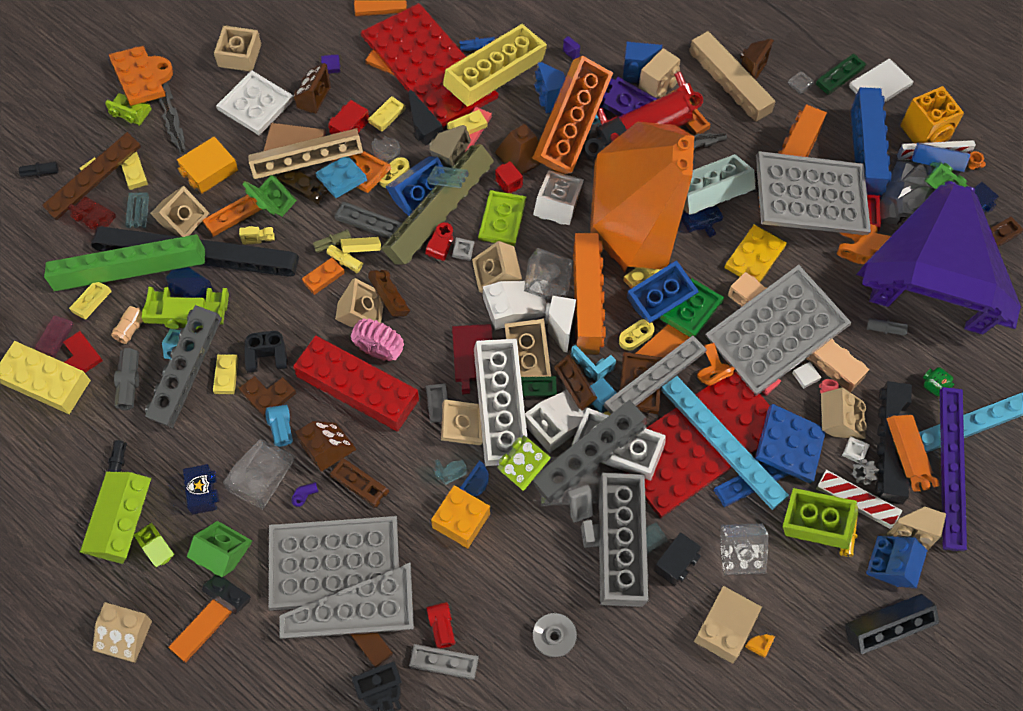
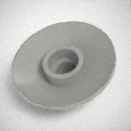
M550 613L544 615L536 622L533 629V641L536 648L542 654L549 657H561L569 653L575 645L577 638L576 628L568 617L558 613ZM556 634L558 639L554 641L550 636Z

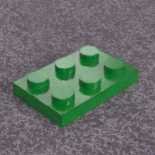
M691 278L690 280L699 293L662 315L660 319L685 335L696 337L721 305L724 297Z

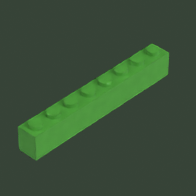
M196 234L46 262L44 278L54 291L91 285L96 282L103 283L205 264V248Z

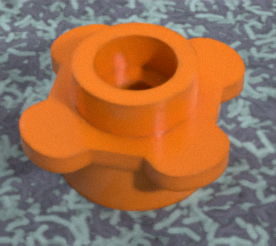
M975 151L970 154L968 168L970 170L985 167L984 156L980 152Z

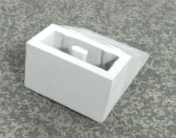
M565 390L538 403L526 412V427L542 446L551 453L577 433L588 407L583 411L579 409L569 391Z

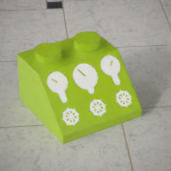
M525 435L514 441L512 444L513 449L509 454L506 453L500 458L499 466L497 467L523 491L551 458Z

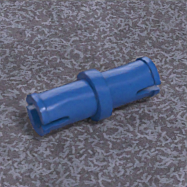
M476 37L474 40L460 41L461 51L479 50L494 41L495 37L482 39Z

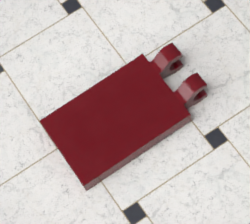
M491 324L452 326L455 382L462 383V395L470 394V381H477L474 346L476 341L492 340Z

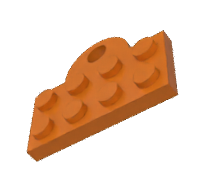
M144 46L109 54L111 64L130 106L165 97L161 84L169 81L173 75L172 65L168 59L161 56L148 57Z

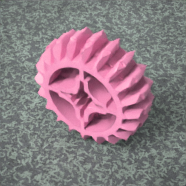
M359 320L352 330L351 340L355 346L359 347L365 354H369L377 359H382L383 361L396 360L403 350L404 340L400 334H397L396 330H392L390 326H386L377 320Z

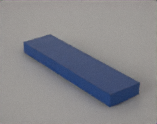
M765 463L761 464L775 481L789 475ZM740 475L714 488V492L724 507L755 492Z

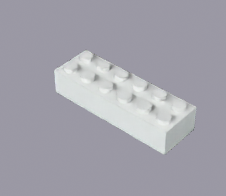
M517 339L476 341L474 346L485 466L499 465L500 458L506 453L509 454L513 449L512 444L519 437L522 438L523 435L527 437Z

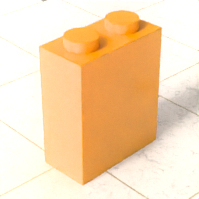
M212 137L177 159L180 166L178 168L180 174L183 177H187L193 189L197 188L201 194L238 171L235 159L215 137Z

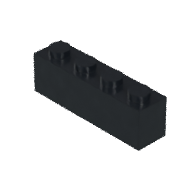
M921 593L845 623L848 642L862 655L939 624L937 606Z

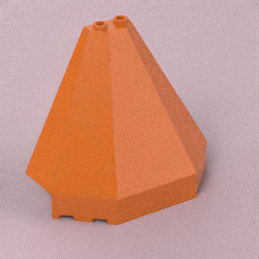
M636 122L597 154L594 166L590 233L599 234V241H602L603 248L618 262L624 272L628 266L662 270L669 265L692 179L694 136L675 125Z

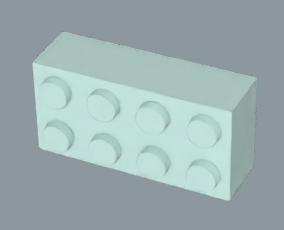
M734 154L693 170L684 210L690 215L754 190V169Z

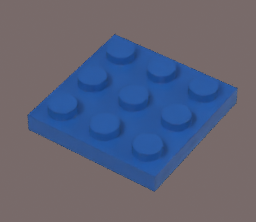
M771 404L767 411L755 459L810 484L815 478L825 432L822 430V426Z

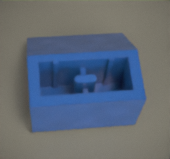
M539 62L537 71H535L537 81L534 83L535 91L540 94L539 102L541 107H544L546 113H550L566 78L564 72Z
M877 536L866 574L897 587L917 588L927 549L915 537Z

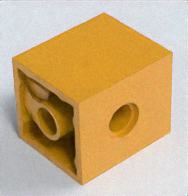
M942 86L913 98L900 126L913 143L945 142L951 139L964 112Z

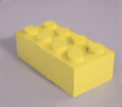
M16 341L13 342L0 362L1 384L67 414L71 413L91 381L84 371Z

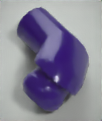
M316 482L298 487L292 496V504L300 507L305 503L308 495L317 493Z

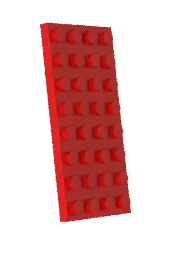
M420 3L361 31L363 39L378 54L407 91L412 90L442 124V127L446 126L448 122L473 112L475 107L481 108L498 99L499 93L494 90L467 107L443 85L445 70L466 58V56Z
M733 371V375L709 385L695 394L751 455L757 451L770 405L760 394L756 396L735 371ZM677 407L646 428L666 435L665 446L651 481L645 479V500L660 519L732 469V466Z

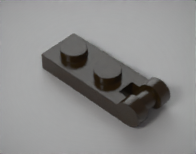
M296 169L282 172L277 177L284 186L316 204H319L322 196L329 192L322 183Z

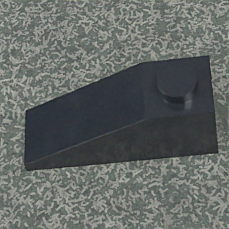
M409 90V103L414 126L413 133L417 141H421L424 146H427L432 139L436 138L438 133L443 132V127L412 90Z

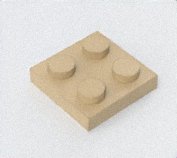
M444 400L442 403L441 440L481 445L483 439L479 404Z

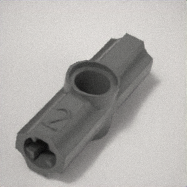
M124 348V350L120 351L119 367L114 375L116 387L114 406L121 410L134 408L135 388L139 386V373L137 370L139 352L131 348Z

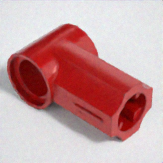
M448 602L426 607L437 648L444 649L455 645Z

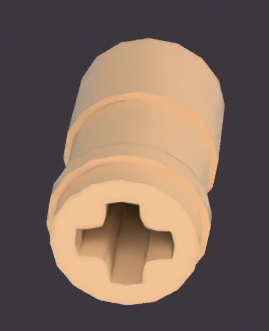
M132 306L127 308L118 325L112 330L111 336L115 340L123 344H127L131 340L132 335L143 322L141 309Z

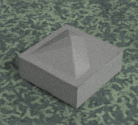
M456 237L452 257L470 261L475 241Z

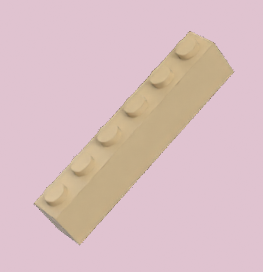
M709 31L692 40L689 51L692 57L701 63L702 67L712 75L715 81H718L725 92L734 98L735 102L746 111L749 117L756 122L772 113L776 101Z
M353 129L248 156L253 178L257 179L363 153L358 130Z

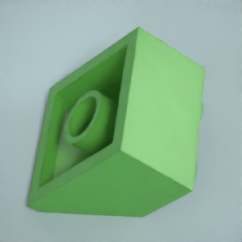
M216 521L194 535L187 557L196 564L207 568L215 575L223 578L235 569L251 545L252 540Z

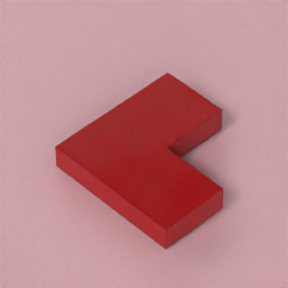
M81 331L63 342L73 355L64 363L80 369L84 373L103 361Z

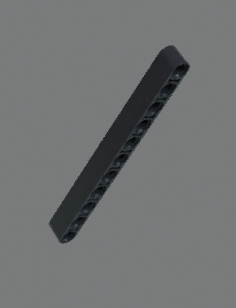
M99 226L94 233L91 247L103 252L180 237ZM201 240L205 248V264L201 265L292 277L296 273L299 255L294 252Z

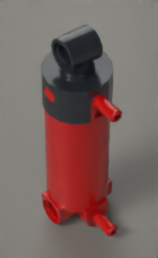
M678 71L674 76L679 88L667 95L610 120H607L603 109L599 108L597 116L601 124L596 126L597 137L586 141L582 147V152L587 158L597 157L601 150L636 122L668 124L681 127L693 120L692 111L702 105V95L694 92L691 84H686L681 71ZM589 144L596 146L597 150L595 153L589 151Z

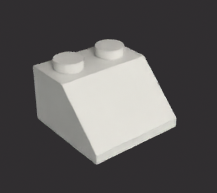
M552 296L551 303L547 302L545 324H548V333L562 351L568 352L576 300Z

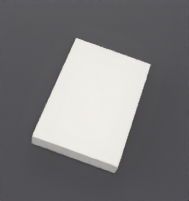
M888 59L850 82L849 87L856 94L859 87L881 88L882 96L885 97L886 102L912 86L913 81L892 60Z

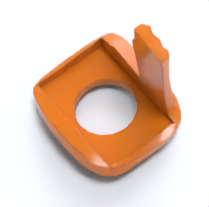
M715 343L705 344L704 347L707 349L705 353L711 365L699 370L697 373L698 380L706 385H712L733 375L735 368L721 363Z

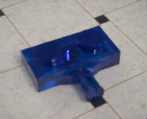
M717 205L690 215L684 213L681 216V221L689 233L705 229L709 237L716 234L712 225L723 220V214Z

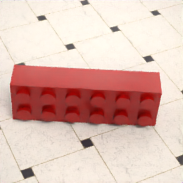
M316 335L293 366L296 377L397 432L419 401L418 390Z

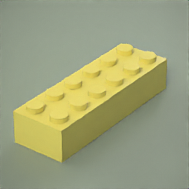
M521 24L447 68L443 85L468 107L542 61L547 44Z

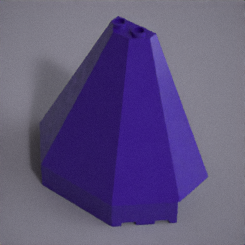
M946 181L944 185H940L856 274L857 276L864 277L862 285L873 288L869 301L889 307L904 290L977 310L979 312L966 321L964 329L982 335L997 324L1016 329L1019 312L1022 308L978 196L975 194V189L970 186L963 187L957 185L952 181Z

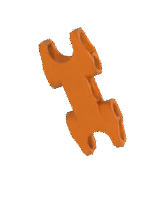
M870 224L871 233L868 235L840 233L842 236L851 238L855 244H840L837 249V255L853 263L864 265L891 236L878 234V228L873 224Z

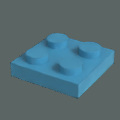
M349 156L340 158L315 172L317 178L335 198L367 181L364 172Z

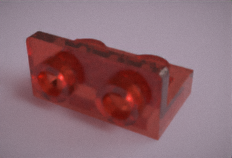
M86 196L76 207L72 204L68 206L71 212L70 216L77 222H84L91 230H95L99 226L108 227L116 218L113 211Z

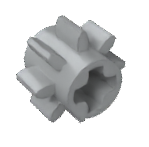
M860 459L858 464H853L854 469L851 475H854L856 478V483L863 482L864 485H869L871 480L878 479L876 476L879 469L874 465V461L867 462L866 459Z

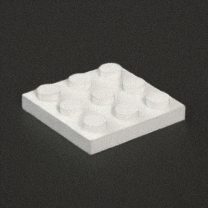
M251 71L216 106L225 115L260 135L294 101V98L290 93Z

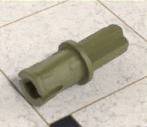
M348 229L334 235L329 234V237L314 242L313 246L315 251L319 253L327 250L330 245L335 247L340 245V239H351V235Z

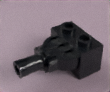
M395 661L352 677L358 699L363 700L371 710L378 711V708H380V711H395L393 702L397 710L402 709L399 699L401 696L400 685L403 683Z

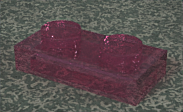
M54 315L35 349L55 358L74 325L72 321Z

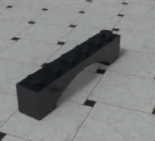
M887 381L885 386L880 388L879 400H882V404L878 410V418H881V424H879L877 435L880 436V443L877 445V455H880V458L876 465V468L879 469L877 472L879 474V481L877 480L875 492L878 493V498L886 502L904 504L909 498V478L904 476L898 465L894 449V439L887 418L899 416L901 410H907L911 404L912 385Z

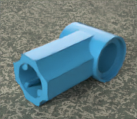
M288 406L266 407V421L271 426L275 446L283 447L291 444L293 438L289 425L290 413Z

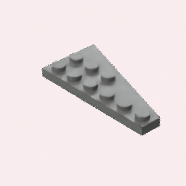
M411 563L280 615V638L414 630Z

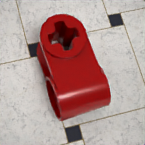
M446 222L438 224L427 245L425 252L427 256L441 261L446 259L453 242V227L451 224Z

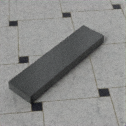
M344 201L335 214V219L387 239L402 224Z

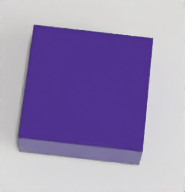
M339 55L321 56L322 64H327L328 73H340Z

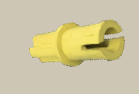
M330 245L326 251L328 255L338 260L341 266L344 265L355 273H358L363 266V262L355 259L350 253H344L333 245Z

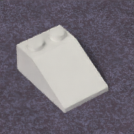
M548 170L537 196L533 215L541 219L556 221L559 224L570 225L584 180Z
M501 281L483 286V299L495 330L505 328L504 324L530 321L546 316L547 303L538 281Z

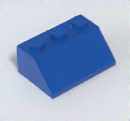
M428 156L385 187L394 202L409 216L447 172L438 157Z
M676 260L628 290L627 299L635 311L648 323H651L696 295L699 291Z

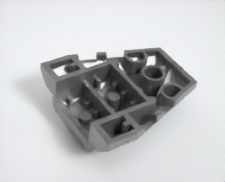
M897 161L892 172L891 181L888 183L886 192L880 201L881 223L897 225L900 217H910L935 191L924 181L934 170L931 165Z

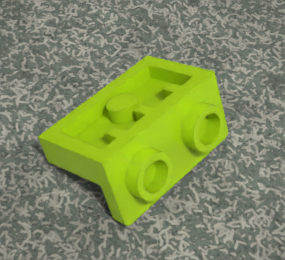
M118 93L113 102L109 100L105 102L109 114L138 125L142 124L151 111V106L144 102L130 106L126 96Z

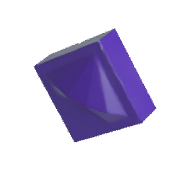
M568 36L564 39L563 51L574 60L580 56V45Z

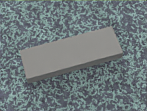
M414 644L409 668L475 680L479 656Z

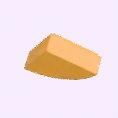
M768 634L755 636L747 642L745 647L765 658L775 637Z

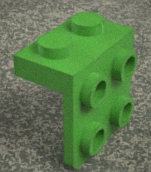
M270 175L260 188L246 181L242 184L246 188L245 192L251 198L257 200V206L262 210L267 209L272 215L276 213L283 217L297 201L273 175Z

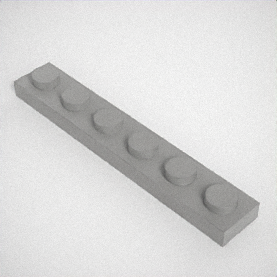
M691 336L604 403V407L612 414L629 399L637 406L702 356L707 349L694 336Z

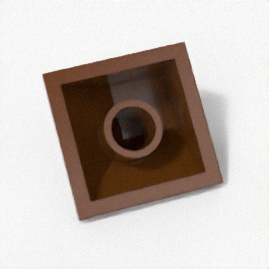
M773 39L751 43L749 48L744 49L741 54V66L755 80H757L768 62Z
M526 124L511 131L495 151V154L503 164L511 161L521 175L542 164L532 159L539 142L536 135Z

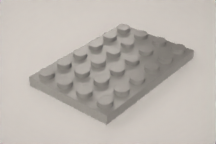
M760 151L756 154L761 224L859 235L871 233L864 164Z
M797 265L707 332L705 337L710 343H715L716 350L730 366L735 368L734 371L757 396L851 325V322L802 267Z
M397 516L269 525L270 611L297 609L368 579L380 576L385 572L399 568Z

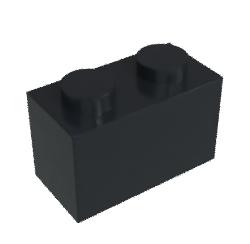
M680 532L657 562L654 571L674 586L678 581L683 582L689 574V571H687L688 567L691 564L695 566L701 558L699 554L701 546Z

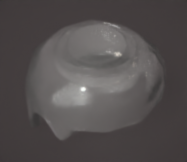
M384 136L382 140L378 141L375 138L371 143L374 156L384 162H390L400 155V144L394 138Z

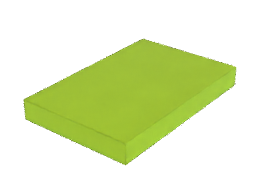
M490 190L478 240L492 243L500 241L515 247L526 196Z

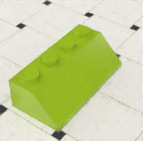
M106 472L80 553L123 564L127 558L151 478L132 472Z

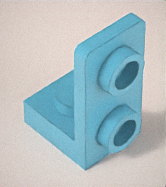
M576 345L572 346L571 356L577 365L580 364L585 374L590 379L593 378L597 382L615 369L616 360L612 355L606 359H600L595 366Z

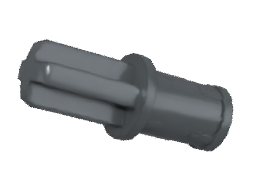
M869 318L867 330L884 332V334L906 335L908 325L891 322L889 319L885 321Z

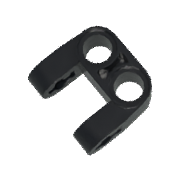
M257 332L246 337L245 366L247 373L258 372L257 358L275 356L277 370L288 369L286 345L280 332Z

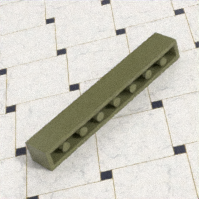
M482 144L471 145L381 247L394 264L409 263L412 260V255L423 247L427 238L434 234L438 224L446 220V216L457 208V203L468 195L469 189L475 186L482 174L490 169V165L494 160Z

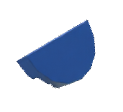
M479 460L460 489L474 497L480 495L486 489L489 482V473L485 464Z

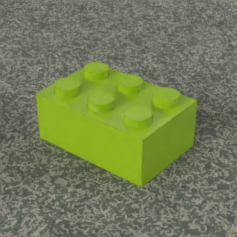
M793 488L783 523L785 536L849 550L858 515L857 501Z

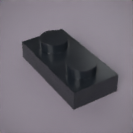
M214 575L202 588L204 593L234 614L243 609L251 599V596L218 575Z

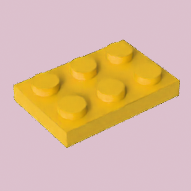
M753 225L725 264V269L739 277L747 272L761 283L786 247L787 242Z

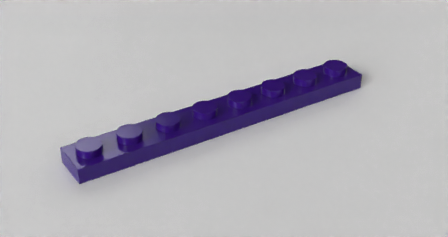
M942 387L940 389L942 513L946 514L942 530L943 549L964 552L967 550L963 389Z

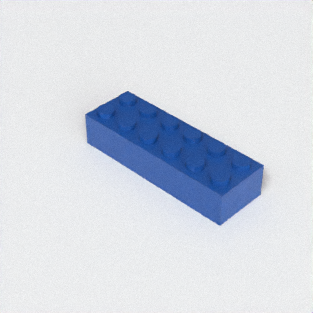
M859 87L851 107L854 162L864 164L867 195H878L881 198L882 194L886 192V185L888 182L890 183L892 177L891 171L888 168L890 156H887L889 141L886 140L887 125L884 123L886 119V111L883 110L885 97L882 96L881 88Z

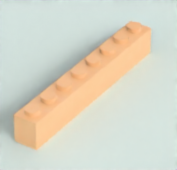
M745 272L731 285L728 296L742 307L767 289V287L759 283L754 276H750ZM833 339L806 358L850 393L865 378L869 371L862 361L854 358L847 349L840 347Z

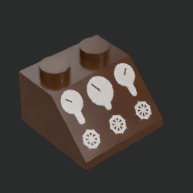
M323 63L310 69L307 75L302 78L299 89H296L294 93L297 108L317 114L331 88L327 64Z
M312 421L295 432L302 448L321 472L356 450L355 446L336 423Z

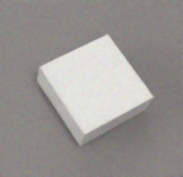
M811 362L802 365L792 372L803 389L821 379V376Z
M850 436L842 456L859 463L860 459L865 458L869 444Z

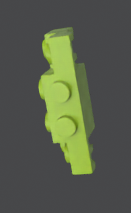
M148 287L147 299L141 317L144 323L164 324L165 327L170 329L185 328L188 322V313L197 305L217 313L222 318L219 325H223L229 298L227 288H223L222 293L213 292L211 288H207L205 302L204 298L170 297L171 292L168 287H164V292L154 291L153 287ZM197 326L196 329L203 328V326Z

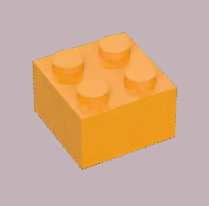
M454 485L431 519L432 528L462 546L469 548L488 519L490 506Z

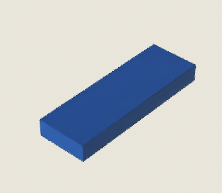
M917 142L911 160L930 165L932 162H945L953 170L964 172L970 154Z

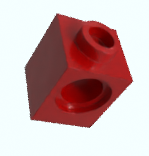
M511 161L500 165L495 170V181L505 193L511 194L523 187V176Z

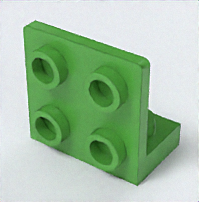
M932 162L930 165L934 170L924 180L935 190L940 185H944L946 181L955 182L963 187L968 186L966 185L967 180L959 174L958 176L953 174V168L945 162Z

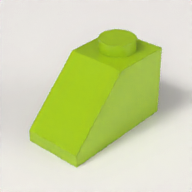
M152 522L134 534V537L155 567L166 564L174 555Z

